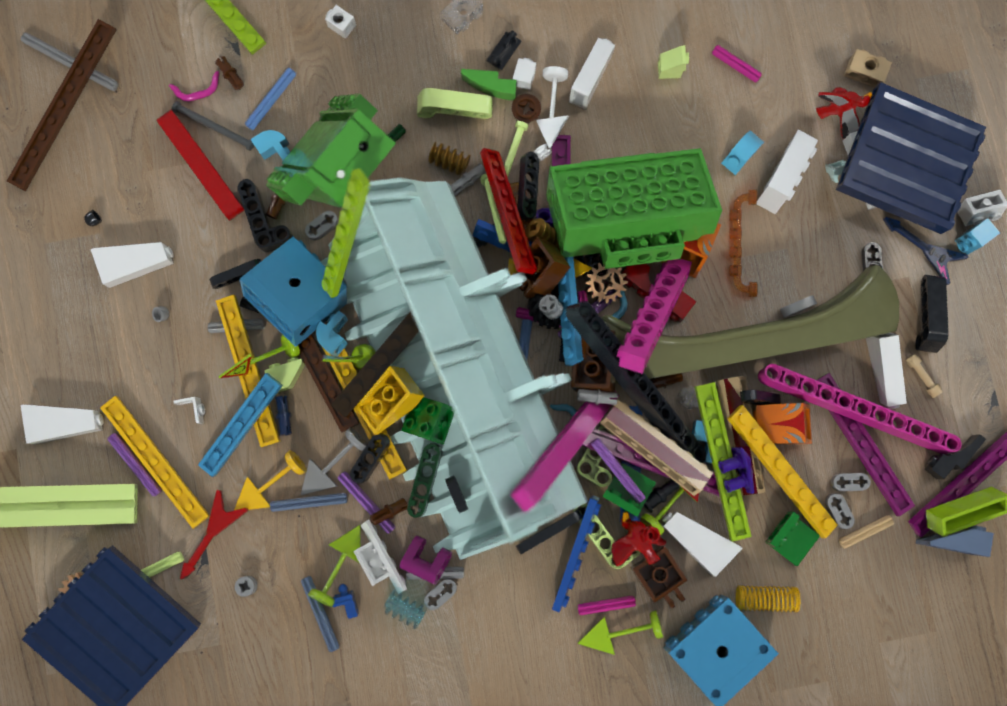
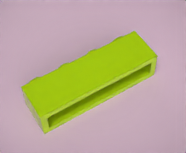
M991 486L926 510L927 528L944 537L1007 514V494Z

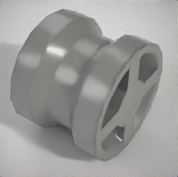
M546 295L539 302L540 310L548 319H556L563 312L562 304L554 295Z
M252 576L241 577L235 583L236 593L243 597L252 595L258 587L256 579Z

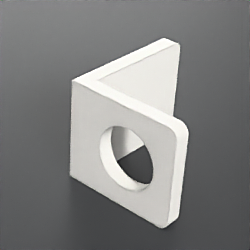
M190 397L173 401L177 405L193 403L196 423L204 424L203 415H205V408L203 403L201 404L200 398Z

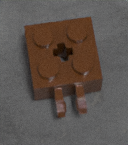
M539 237L530 246L537 271L534 274L525 273L527 280L519 287L521 291H524V296L527 299L533 298L536 293L544 296L549 295L571 267L554 243Z
M662 546L655 551L661 558L658 562L649 565L646 558L630 568L652 602L655 603L664 598L669 607L673 609L675 605L668 594L674 591L681 602L685 601L678 587L685 583L687 579L667 548ZM656 570L663 571L660 579L654 576Z

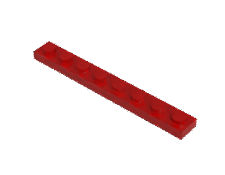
M483 148L480 152L516 271L534 274L537 271V267L500 152Z

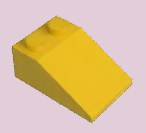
M389 366L355 408L374 435H378L413 410L425 395L405 368Z

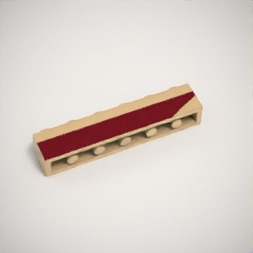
M738 376L717 380L716 389L720 397V406L730 448L742 447L749 455L753 470V494L764 493L766 491L760 460L727 420L741 405H744L752 415L751 404L742 403L740 398V392L748 390L746 377ZM744 487L740 488L742 496L752 495L747 493Z
M618 400L617 404L611 406L600 422L602 426L693 496L703 490L713 474L705 464L698 462L690 452L680 448L674 440L663 435L660 429L650 425L643 416L633 412L624 402Z

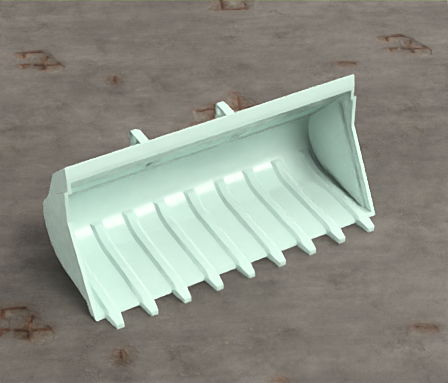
M406 178L370 181L371 184L343 277V281L347 285V304L353 303L361 323L344 334L347 341L367 337L369 344L377 351L409 312H412L419 332L390 366L405 368L423 392L425 398L452 406L454 416L444 445L403 432L402 429L390 438L394 445L411 442L419 463L423 449L427 444L435 443L442 448V456L432 489L434 499L428 503L426 513L421 517L441 514L449 535L433 546L434 551L438 553L442 547L448 550L456 549L459 559L462 560L502 544L512 543L538 531V526L588 502L571 461L568 462L540 501L529 511L524 512L510 496L511 492L559 434L542 395L572 381L569 373L542 376L538 379L534 378L499 298L523 285L522 283L527 280V277L522 272L510 275L507 268L489 275L449 183L446 181L423 182ZM332 241L328 244L330 251L332 247ZM329 256L321 261L324 266L327 265ZM404 415V416L401 418L403 424H404L406 415ZM435 447L428 450L431 453L430 460L426 459L425 462L435 464V461H431L432 456L437 455V452L434 451ZM419 463L403 474L405 481L415 480ZM426 465L423 468V474L429 477L432 474V468ZM453 475L456 477L469 509L460 514L445 481L446 478Z

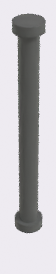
M175 101L172 105L173 112H179L245 146L249 151L253 149L254 144L251 140L182 106L178 101Z

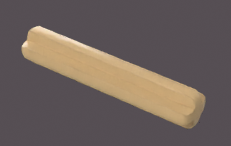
M886 515L838 540L842 548L846 549L894 525V521L890 515Z

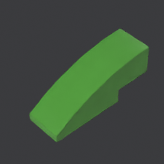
M461 69L462 80L480 92L505 100L514 101L516 98L517 80L499 79V71Z

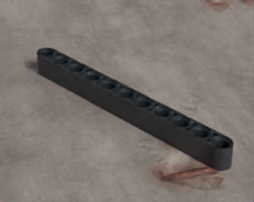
M586 301L569 305L566 309V317L649 422L660 429L661 433L667 438L674 440L680 448L690 452L698 462L703 463L706 459L705 449L644 372L642 374L619 366L620 357H617L622 343L592 305Z

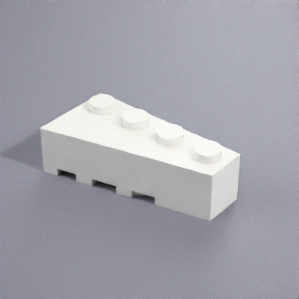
M797 130L774 169L773 175L765 185L764 192L755 204L776 214L786 200H791L795 193L793 190L794 186L797 187L803 178L800 176L801 172L807 170L810 164L808 159H812L817 151V148H815L818 142L817 139Z

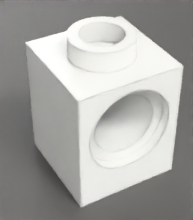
M337 5L326 14L327 26L345 39L356 26L354 17ZM338 19H343L341 23H336Z
M518 58L513 80H517V87L531 90L536 72V62L529 58Z

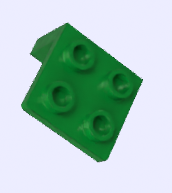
M423 397L415 408L407 413L402 431L444 445L454 416L453 408L447 404Z
M622 463L623 469L646 498L641 503H637L616 476H614L602 497L638 517L656 482Z
M788 511L765 543L793 565L798 566L820 535L803 523L797 513Z

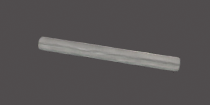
M27 32L21 36L23 43L71 68L75 58ZM94 70L90 77L91 80L112 91H116L119 86L117 81L97 70Z

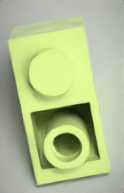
M685 45L660 54L658 59L659 79L681 78L683 71H686V64H689V52H686Z
M294 357L288 359L287 363L282 365L280 363L269 365V369L264 370V372L269 373L283 385L278 391L280 393L294 387L305 367L303 359Z

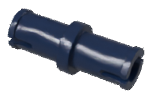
M288 396L275 397L277 406L276 419L279 422L280 436L292 434L290 423L292 415L289 412Z

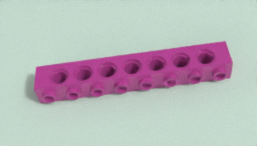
M684 259L663 262L660 273L656 275L655 283L650 287L649 296H646L644 299L643 308H640L638 311L637 320L632 322L631 333L627 332L625 336V345H621L617 357H620V367L643 374L689 277L692 262Z

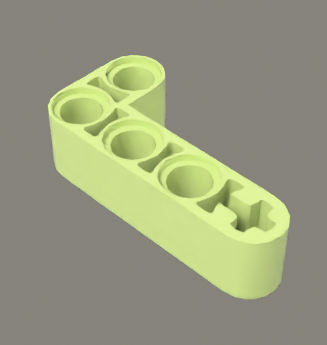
M425 88L417 97V116L420 118H431L435 113L488 119L492 117L493 98L488 95Z
M601 424L599 425L598 430L601 431L605 429L609 432V434L614 435L604 426H602ZM586 448L577 464V473L599 487L608 486L612 481L611 473L598 465L602 459L600 455L594 457L590 454V449ZM582 463L590 465L591 470L588 474L581 472L580 466ZM599 473L607 475L606 483L601 484L598 482L597 476Z
M585 503V504H583V505H580V507H581V508H584V507L587 508V505H588V504ZM594 515L592 522L598 524V530L595 533L588 534V536L612 568H623L641 554L637 550L622 565H614L611 561V549L615 541L598 517ZM603 538H608L610 541V545L606 549L600 547V540Z

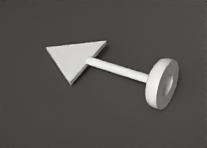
M557 66L543 69V77L552 82L550 116L546 119L536 120L549 149H551L569 117L568 115L554 117L557 82L565 81L568 78L569 72L567 69Z

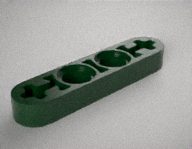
M435 443L427 444L422 452L407 506L408 514L413 518L423 516L428 507L442 456V448ZM433 447H435L434 451L437 452V455H433L431 461H435V464L425 462L426 459L430 460L431 453L428 450L433 449ZM426 465L432 468V474L429 477L423 474V468ZM420 484L427 487L425 495H420L417 491ZM415 497L418 499H425L424 502H419V508H421V511L415 513V509H413V506H416L418 504V500H415Z

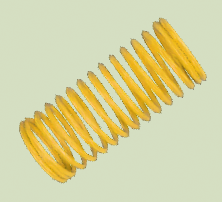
M738 585L736 588V607L740 611L743 608L745 611L747 609L751 611L753 608V611L757 609L759 612L761 609L763 612L765 610L769 612L771 609L772 612L774 610L776 612L779 610L780 612H783V610L787 612L789 610L791 613L793 610V612L798 613L800 610V592L797 587L791 586L789 588L787 586L785 588L784 586H778L776 588L775 586H769L767 588V586L754 587L751 585L749 587L747 585L745 587L744 585ZM785 593H786V601H787V607H786V609H785ZM776 594H777V601H778V607H777V608H776ZM781 596H782V610H781V604H780V598H781ZM789 596H791V610L789 606Z

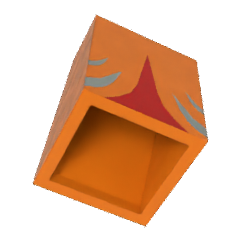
M717 224L714 234H706L697 240L684 242L685 246L680 259L692 262L689 276L697 277L709 256L721 224Z
M805 403L756 405V410L753 411V418L774 445L812 444L810 405Z

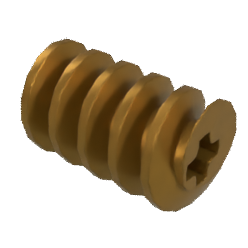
M435 141L430 150L428 162L430 164L435 162L437 167L442 164L444 170L449 167V172L452 173L456 170V175H460L466 171L471 155L469 154L464 158L463 151L457 155L456 148L450 152L449 145L444 150L443 143L437 147Z
M534 219L526 226L525 233L531 242H534L539 237L554 243L560 251L555 229L546 223L544 219Z

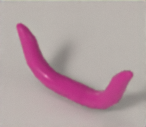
M216 71L214 73L211 85L205 90L184 94L173 84H169V87L177 98L183 101L205 98L214 93L218 87L220 72Z

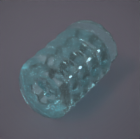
M395 589L392 590L384 605L386 607L385 614L393 611L392 618L400 615V622L406 618L407 626L414 622L413 629L418 628L427 609L423 611V604L416 608L415 600L409 604V597L402 600V593L396 597Z

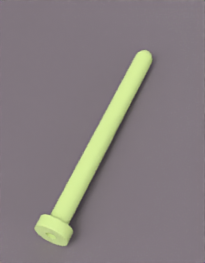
M516 121L515 127L517 130L504 164L507 177L509 176L523 132L527 131L529 126L522 121Z
M485 173L480 177V181L486 189L499 242L504 244L507 241L487 174Z

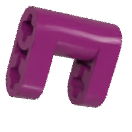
M416 535L401 560L400 568L436 585L451 559L452 551L442 547L433 563L423 560L419 557L426 545V539Z

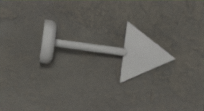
M348 428L345 435L350 443L323 470L310 459L301 495L336 487L337 485L326 473L353 446L364 451L367 446L364 438L354 429Z

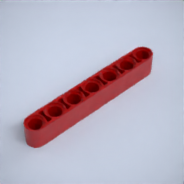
M169 110L156 119L226 218L230 221L245 211L173 110Z

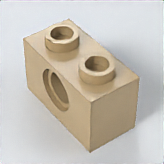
M856 49L850 58L844 76L875 88L880 82H885L892 62L887 61L884 57L869 54L866 50ZM865 65L870 66L871 70L867 69Z

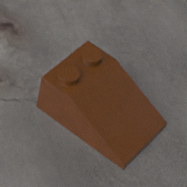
M581 337L583 361L572 366L571 388L575 392H578L579 389L595 391L599 389L600 391L615 393L616 379Z

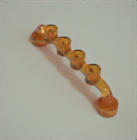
M752 189L748 193L738 196L734 201L733 210L729 211V221H733V228L729 229V239H733V247H729V258H734V265L729 266V276H734V285L739 291L748 293L749 297H757V282H749L748 286H746L741 281V204L744 201H748V205L757 204V189Z

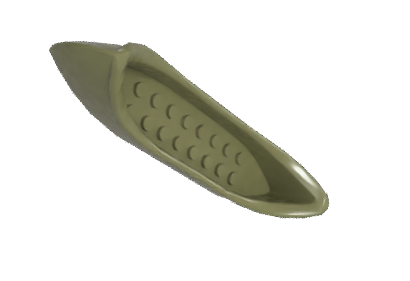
M870 266L836 296L802 314L782 320L701 335L679 337L661 335L644 369V373L648 378H655L895 332L899 323V298L892 280L880 266ZM612 315L602 316L601 318L611 330H615V336L624 346L627 332L631 333V325Z

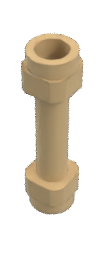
M916 353L906 359L908 366L915 369L928 387L926 391L932 398L937 397L943 392L939 384H934L920 364L922 360Z

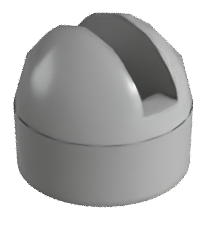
M163 306L153 308V319L156 322L167 320L169 310Z

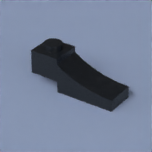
M980 434L972 435L961 446L959 451L947 455H933L927 461L928 466L925 470L937 480L945 479L952 469H963L986 439Z

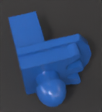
M340 584L338 587L340 594L334 595L335 603L333 607L344 605L348 619L357 617L359 612L353 590L348 591L347 585Z

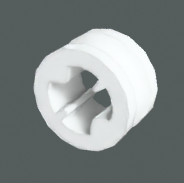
M547 144L539 146L534 151L539 161L547 158L552 152L550 149H547Z

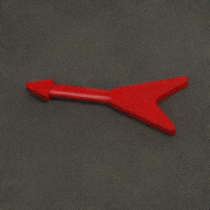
M216 491L207 533L188 563L183 564L180 579H185L196 570L194 566L213 537L217 536L248 512V508L226 512L222 491Z

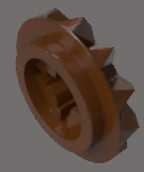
M531 94L517 96L512 103V113L515 119L527 123L536 120L541 113L540 101ZM529 103V109L532 111H527L524 115L522 107H526Z

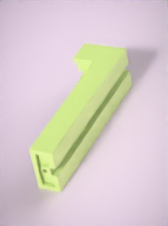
M138 484L0 487V527L137 523Z

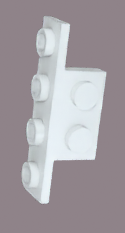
M370 520L365 521L361 524V527L369 543L353 552L371 585L373 586L389 577L398 594L407 590L405 586L406 581L402 575H399L394 559L388 555L386 544L378 537L376 526Z

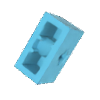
M987 218L970 228L954 241L957 243L959 250L968 255L983 247L1000 232Z

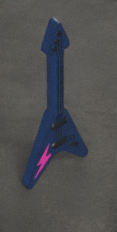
M888 217L883 219L891 232H898L923 251L939 277L946 278V285L950 284L947 263L968 258L966 254L926 244L901 226L899 220Z

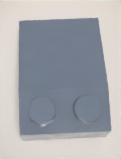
M971 526L944 537L935 534L916 540L915 544L990 557L994 533L986 532L985 527Z

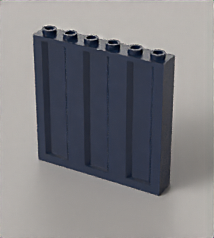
M880 82L872 91L873 96L864 112L836 190L929 230L943 234L951 230L955 224L954 217L961 207V197L967 190V180L973 173V163L979 156V146L985 139L986 135L984 132L986 126Z
M112 545L108 549L104 547L96 555L98 559L94 564L90 562L83 568L82 572L84 574L79 579L75 577L67 585L70 589L65 594L61 592L53 600L55 604L51 609L47 607L39 615L41 619L36 624L32 622L24 630L26 635L22 638L28 646L97 706H126L201 625L198 620Z

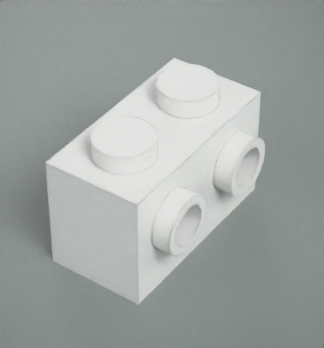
M1001 190L969 197L961 204L958 214L965 226H975L987 218L995 221L1002 217L1007 208V201Z

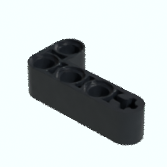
M249 179L241 180L238 184V192L256 245L264 252L278 249L293 237L292 232L284 225L270 227L257 186ZM248 187H250V188H249V191H250V194H251L252 196H249V195L247 194V191H248L247 188H248ZM253 204H258L255 210H250ZM263 221L262 227L256 228V223ZM287 232L286 238L279 239L281 233ZM269 238L268 244L261 245L263 239Z
M924 275L921 280L922 330L917 335L915 341L917 351L937 353L948 340V307L945 277Z

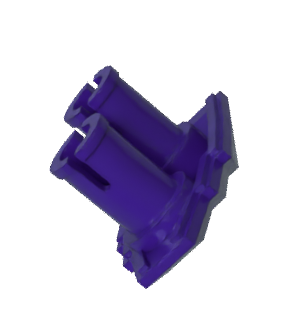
M731 447L733 457L719 461L718 466L723 474L737 469L739 476L725 480V489L730 493L744 487L747 493L753 494L754 483L751 458L742 447Z

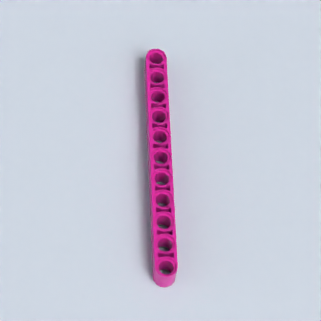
M769 364L758 372V380L766 386L939 454L946 455L961 449V440L954 434L779 365ZM767 371L771 372L772 378L767 375ZM785 378L790 381V385L785 382ZM803 385L807 387L808 392L804 390ZM821 392L825 394L826 399L822 397ZM839 399L843 401V406L840 404ZM857 406L860 407L861 413H859Z
M584 402L511 492L510 496L524 512L532 509L540 501L612 404L599 403L596 405L594 402Z

